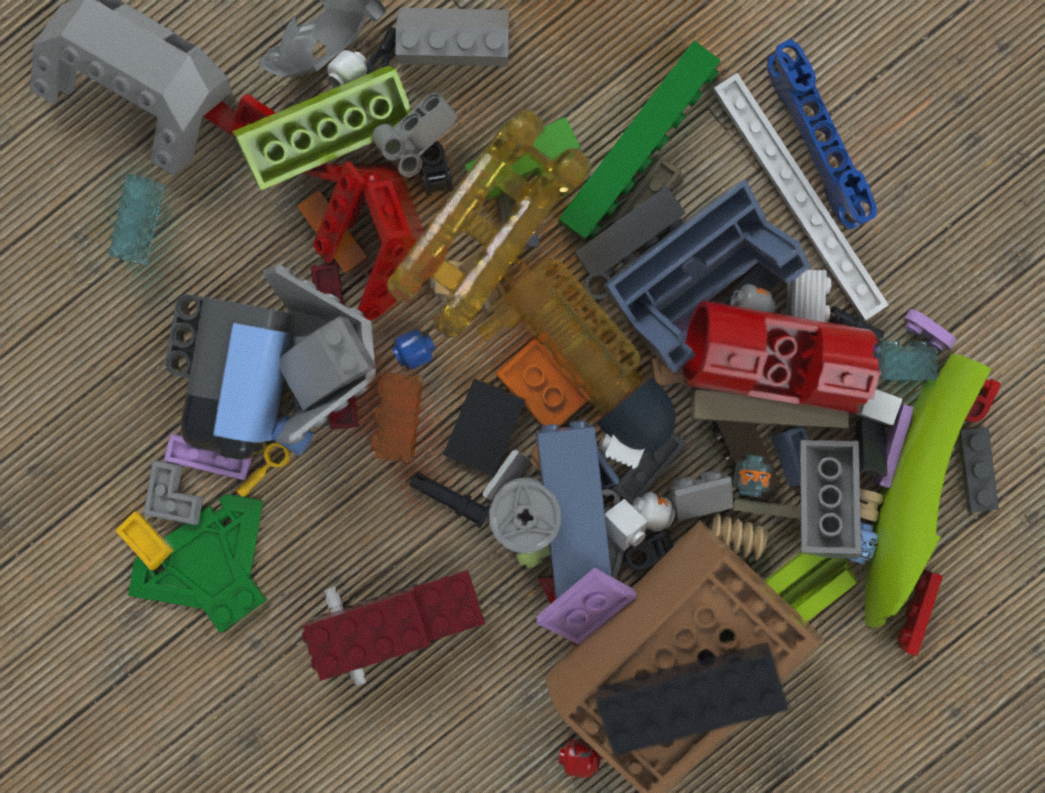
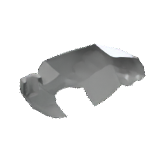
M321 0L326 10L314 21L301 24L298 27L294 15L285 29L281 45L268 49L266 56L260 58L258 65L267 72L282 78H293L317 72L359 37L366 18L375 23L386 14L387 10L380 0ZM320 40L327 47L326 55L316 60L312 55V51L317 41Z

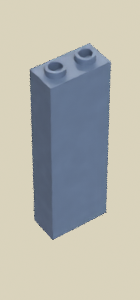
M587 421L570 422V427L559 428L558 424L541 426V431H535L541 485L545 486L556 497L561 508V525L557 536L549 544L555 599H558L593 568L611 576L595 427L591 424L587 425Z

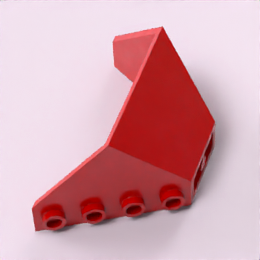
M324 163L303 172V174L337 182L345 163ZM352 163L365 180L362 191L382 242L357 309L363 313L364 318L374 320L380 317L436 268L437 265L404 176L400 174L393 164Z

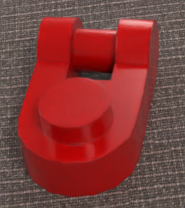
M986 379L981 388L984 390L983 396L978 395L964 421L979 422L985 418L1000 389V382L994 379Z

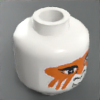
M646 492L641 498L637 497L632 505L648 521L646 529L653 532H660L663 529L669 528L675 517V510L672 507L671 501L653 492Z

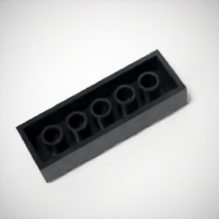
M768 642L598 687L596 691V703L613 757L789 711L773 653Z

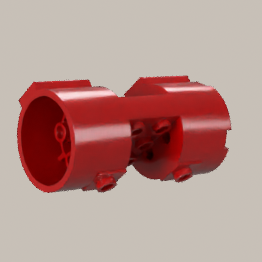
M701 301L697 305L688 327L687 340H685V344L696 354L683 366L684 381L690 387L857 413L860 403L866 404L868 399H873L881 373L878 370L879 359L874 358L873 346H876L878 342L875 334L869 329L709 301Z

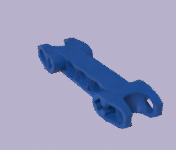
M791 39L778 44L775 54L767 59V72L780 101L787 105L826 186L825 195L841 225L851 230L876 217L877 206L864 175L855 169L815 86V72L802 48ZM784 48L793 49L796 53L795 61L782 50ZM773 61H776L779 73L773 69ZM803 106L811 107L814 111V116L809 117L805 115ZM815 131L823 132L826 136V142L818 141ZM828 156H833L837 159V168H833L828 164ZM862 202L867 203L870 208L869 214L866 217ZM845 211L848 212L855 223H850L845 219Z

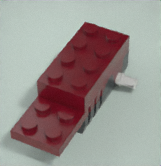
M469 569L346 607H343L336 587L329 588L324 592L327 596L326 601L330 612L310 618L303 626L302 639L308 645L307 650L312 657L310 660L313 670H317L320 681L349 672L355 686L366 683L363 667L428 647L431 641L484 625L485 619Z

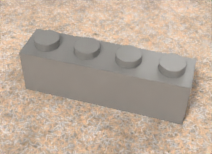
M399 8L396 23L395 49L398 63L409 65L508 66L509 10Z
M800 440L801 553L826 558L858 559L861 555L859 442Z

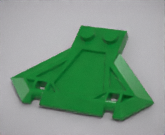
M226 494L219 499L223 507L215 512L209 506L200 513L199 524L185 523L164 538L174 551L161 563L165 568L161 573H158L156 569L150 570L139 557L134 559L128 596L203 609L220 633L268 600L251 576L264 500ZM229 516L233 522L225 526L222 520Z

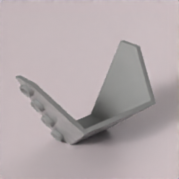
M276 265L263 269L265 279L287 307V313H291L289 333L293 334L290 350L295 347V337L309 336L336 318L345 317L349 318L375 363L371 321L363 317L361 311L345 307L340 304V300L331 294L321 293L316 290L315 284L292 276L291 270L284 266ZM375 368L306 410L302 409L294 395L295 410L277 436V443H289L290 445L298 443L306 436L304 434L305 431L311 427L316 428L327 421L326 416L332 411L337 412L348 405L347 400L353 395L358 396L369 389L368 384L376 379Z

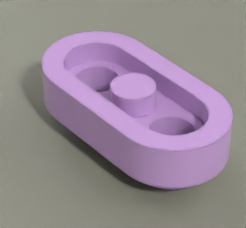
M910 309L903 319L906 323L905 328L917 336L923 335L929 340L928 344L939 352L943 350L950 351L957 342V339L919 311Z

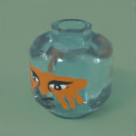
M747 455L746 460L736 462L733 484L735 488L740 489L739 494L762 497L763 492L769 491L772 466L769 463L763 462L764 457Z

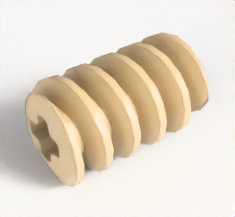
M715 512L712 514L708 528L728 547L732 545L734 553L737 554L740 548H743V556L747 558L750 552L753 551L754 560L758 561L766 546L768 530L765 529L764 531L761 525H756L753 528L750 522H745L742 526L741 520L737 518L731 523L729 516H724L721 520L719 513Z

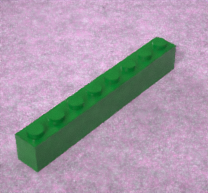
M695 40L691 43L559 217L558 223L583 242L588 237L594 239L603 227L599 224L601 219L605 215L610 217L619 206L616 200L620 194L627 195L636 183L633 180L638 171L644 173L653 161L649 157L655 149L660 151L669 140L666 134L670 128L677 129L686 117L683 114L688 105L694 107L703 95L699 91L705 82L710 85L720 71L716 69L721 61L719 58Z

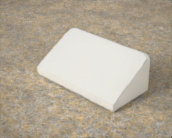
M513 449L483 491V496L493 501L495 493L505 483L521 476L529 465L530 459L517 449Z

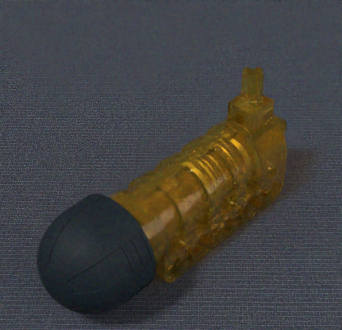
M518 258L506 260L502 265V275L512 289L504 299L492 308L495 314L476 329L482 338L488 342L505 326L510 330L521 321L600 416L608 410L611 411L597 423L603 432L611 438L614 435L619 442L629 448L636 450L644 449L643 454L653 452L662 447L670 439L674 431L676 422L675 409L671 399L665 390L660 387V384L654 380L653 376L637 388L644 379L636 371L640 361V354L634 345L559 259L548 258L533 271ZM514 263L522 267V275L517 279H512L507 275V268ZM551 270L558 272L563 281L560 286L558 281L553 276H550L549 272ZM569 290H577L580 293L579 297L574 301L565 299V295ZM583 304L589 313L596 312V321L600 324L598 329L595 328V324L590 319L585 321L586 317L581 309ZM611 331L616 335V341L610 345L601 342L602 334ZM621 342L625 344L621 346L623 353L627 356L633 355V365L631 366L627 363L624 365L620 364L622 357L618 351L614 355L612 351L620 346Z

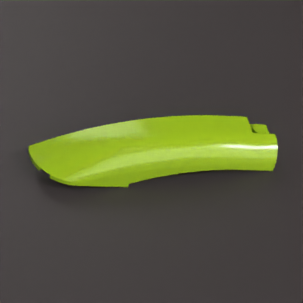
M951 354L942 367L939 377L927 380L913 406L914 411L891 487H881L880 494L885 496L883 503L878 506V521H873L872 524L874 526L872 532L878 535L879 540L873 560L867 561L865 625L870 628L883 626L886 622L884 618H889L891 615L895 616L915 587L941 538L936 535L945 473L963 422L991 371V368L973 359Z

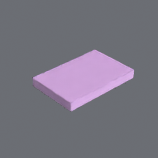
M593 568L536 616L537 624L579 645L637 597L636 592L633 588Z

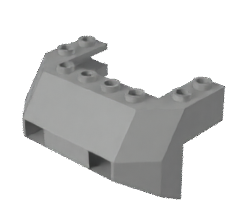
M120 0L67 1L58 8L33 44L31 92L54 105L58 101L59 90L67 95L75 91L77 71L95 80L158 117L150 161L173 175L193 160L202 117L232 93L228 77L200 47Z

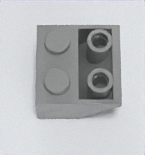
M712 470L700 473L701 478L694 480L693 478L690 479V477H683L673 480L674 485L667 487L672 507L675 510V518L681 521L733 508L731 478L721 474V472Z

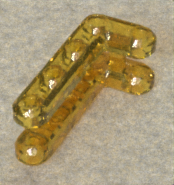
M532 110L519 111L501 127L386 284L388 293L400 303H410L414 299L413 295L423 282L430 278H433L449 290L450 294L446 298L447 303L439 314L433 317L435 329L447 338L458 337L465 330L552 207L560 198L573 192L590 171L589 158L578 148H567L550 159L533 145L534 140L545 128L543 120ZM523 156H526L542 169L539 176L531 183H528L511 169L512 165ZM495 187H499L516 201L511 209L512 213L505 223L498 228L478 213L483 206L482 201ZM463 232H466L483 246L479 253L480 257L471 270L462 273L445 259L449 253L448 248L455 238Z

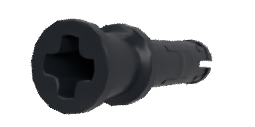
M419 471L415 473L409 484V487L455 510L454 513L457 517L463 516L477 524L478 528L482 527L489 514L491 506H484L474 501L469 494L461 495Z

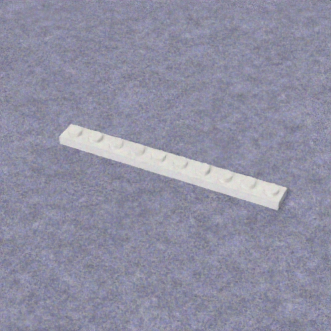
M734 74L714 87L713 93L858 315L863 317L865 321L887 307L889 304L739 74Z

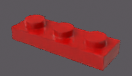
M926 569L923 570L914 587L916 592L913 601L911 600L907 605L906 616L908 617L905 626L898 633V647L906 653L918 656L943 578L942 575Z

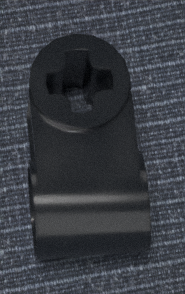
M435 141L428 149L436 148L440 151V155L436 160H427L425 158L426 151L419 156L422 160V178L427 197L431 196L434 192L443 190L454 191L444 149L438 141Z
M667 528L660 532H653L646 536L639 545H631L624 552L625 562L635 570H643L657 564L674 547L669 537L670 529ZM636 549H642L644 557L639 563L631 561V554Z

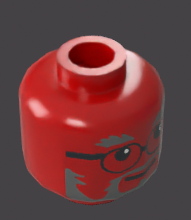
M571 739L568 741L566 748L560 749L559 765H564V771L567 776L588 779L593 776L594 772L598 773L600 754L585 740Z

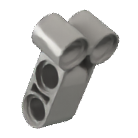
M432 93L421 101L394 128L388 124L376 127L372 133V142L383 156L390 160L401 175L412 177L421 170L422 160L419 156L455 123L457 114L441 94Z

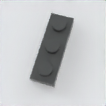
M989 427L960 430L958 441L967 512L998 510L999 505Z

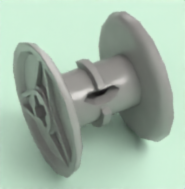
M516 478L505 483L495 493L489 511L490 527L495 538L505 548L518 553H534L547 547L557 536L561 525V508L556 497L545 486L541 485V481L533 478ZM524 509H529L530 515L527 516L526 520H522L521 514L518 513H523Z

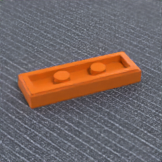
M320 190L297 205L316 234L329 204ZM346 229L334 256V259L345 274L368 259L352 234Z

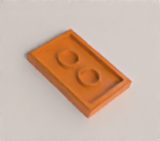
M537 337L529 342L496 373L513 394L526 399L524 406L542 425L558 424L560 427L592 398Z

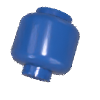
M414 329L397 337L395 340L396 346L392 347L400 366H406L410 370L432 360L431 350L436 349L429 333L423 335L419 329Z

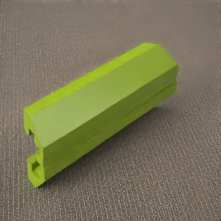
M800 552L764 581L808 621L854 586L857 578L846 558H826ZM723 629L719 633L718 638L722 642H730L734 639L735 632L731 629Z

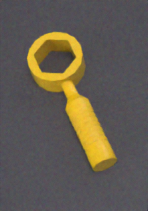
M272 443L267 446L264 452L266 463L262 467L257 468L236 489L238 494L245 497L265 476L266 470L270 466L277 468L286 465L291 457L290 450L278 443ZM275 446L284 450L286 458L281 463L272 462L269 452Z

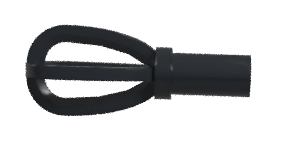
M388 27L382 44L379 45L366 65L367 74L372 72L382 54H384L382 68L389 66L392 47L396 39V28Z

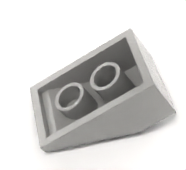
M338 317L313 332L281 356L279 362V369L303 410L308 409L376 368L349 318Z

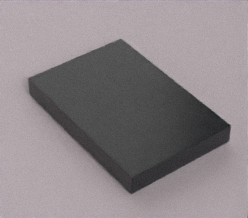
M474 378L443 455L494 476L526 399Z

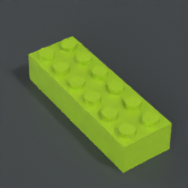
M386 66L233 131V134L257 186L262 191L372 143V133L376 127L388 124L394 128L412 109L397 70Z

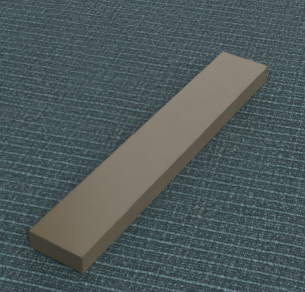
M691 391V419L832 429L849 428L848 412L727 392Z

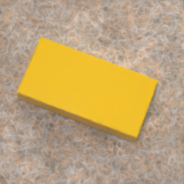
M134 511L115 530L150 570H155L174 551L138 511Z

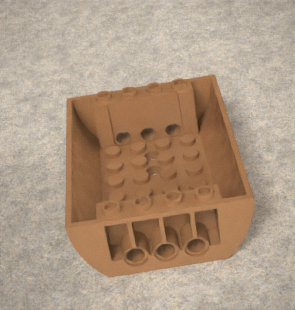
M701 520L633 587L637 597L579 645L576 644L545 676L548 693L561 718L640 793H668L739 724L613 757L596 703L598 687L698 661L697 656L704 649L711 650L714 656L764 642H768L782 683L825 642L823 636ZM723 629H731L735 632V637L732 641L726 643L718 638L719 633Z

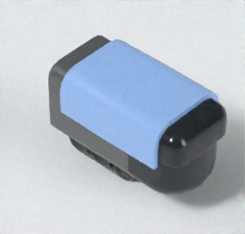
M183 295L177 300L165 363L170 374L189 378L180 428L181 436L188 446L199 450L220 453L223 457L237 460L257 457L265 452L268 441L273 440L274 423L278 418L285 378L279 369L280 357L287 353L291 346L293 333H288L291 313L195 295ZM192 301H195L197 310L191 315L188 307ZM187 329H190L192 338L186 343L183 334ZM184 356L187 360V366L182 371L179 367V360Z

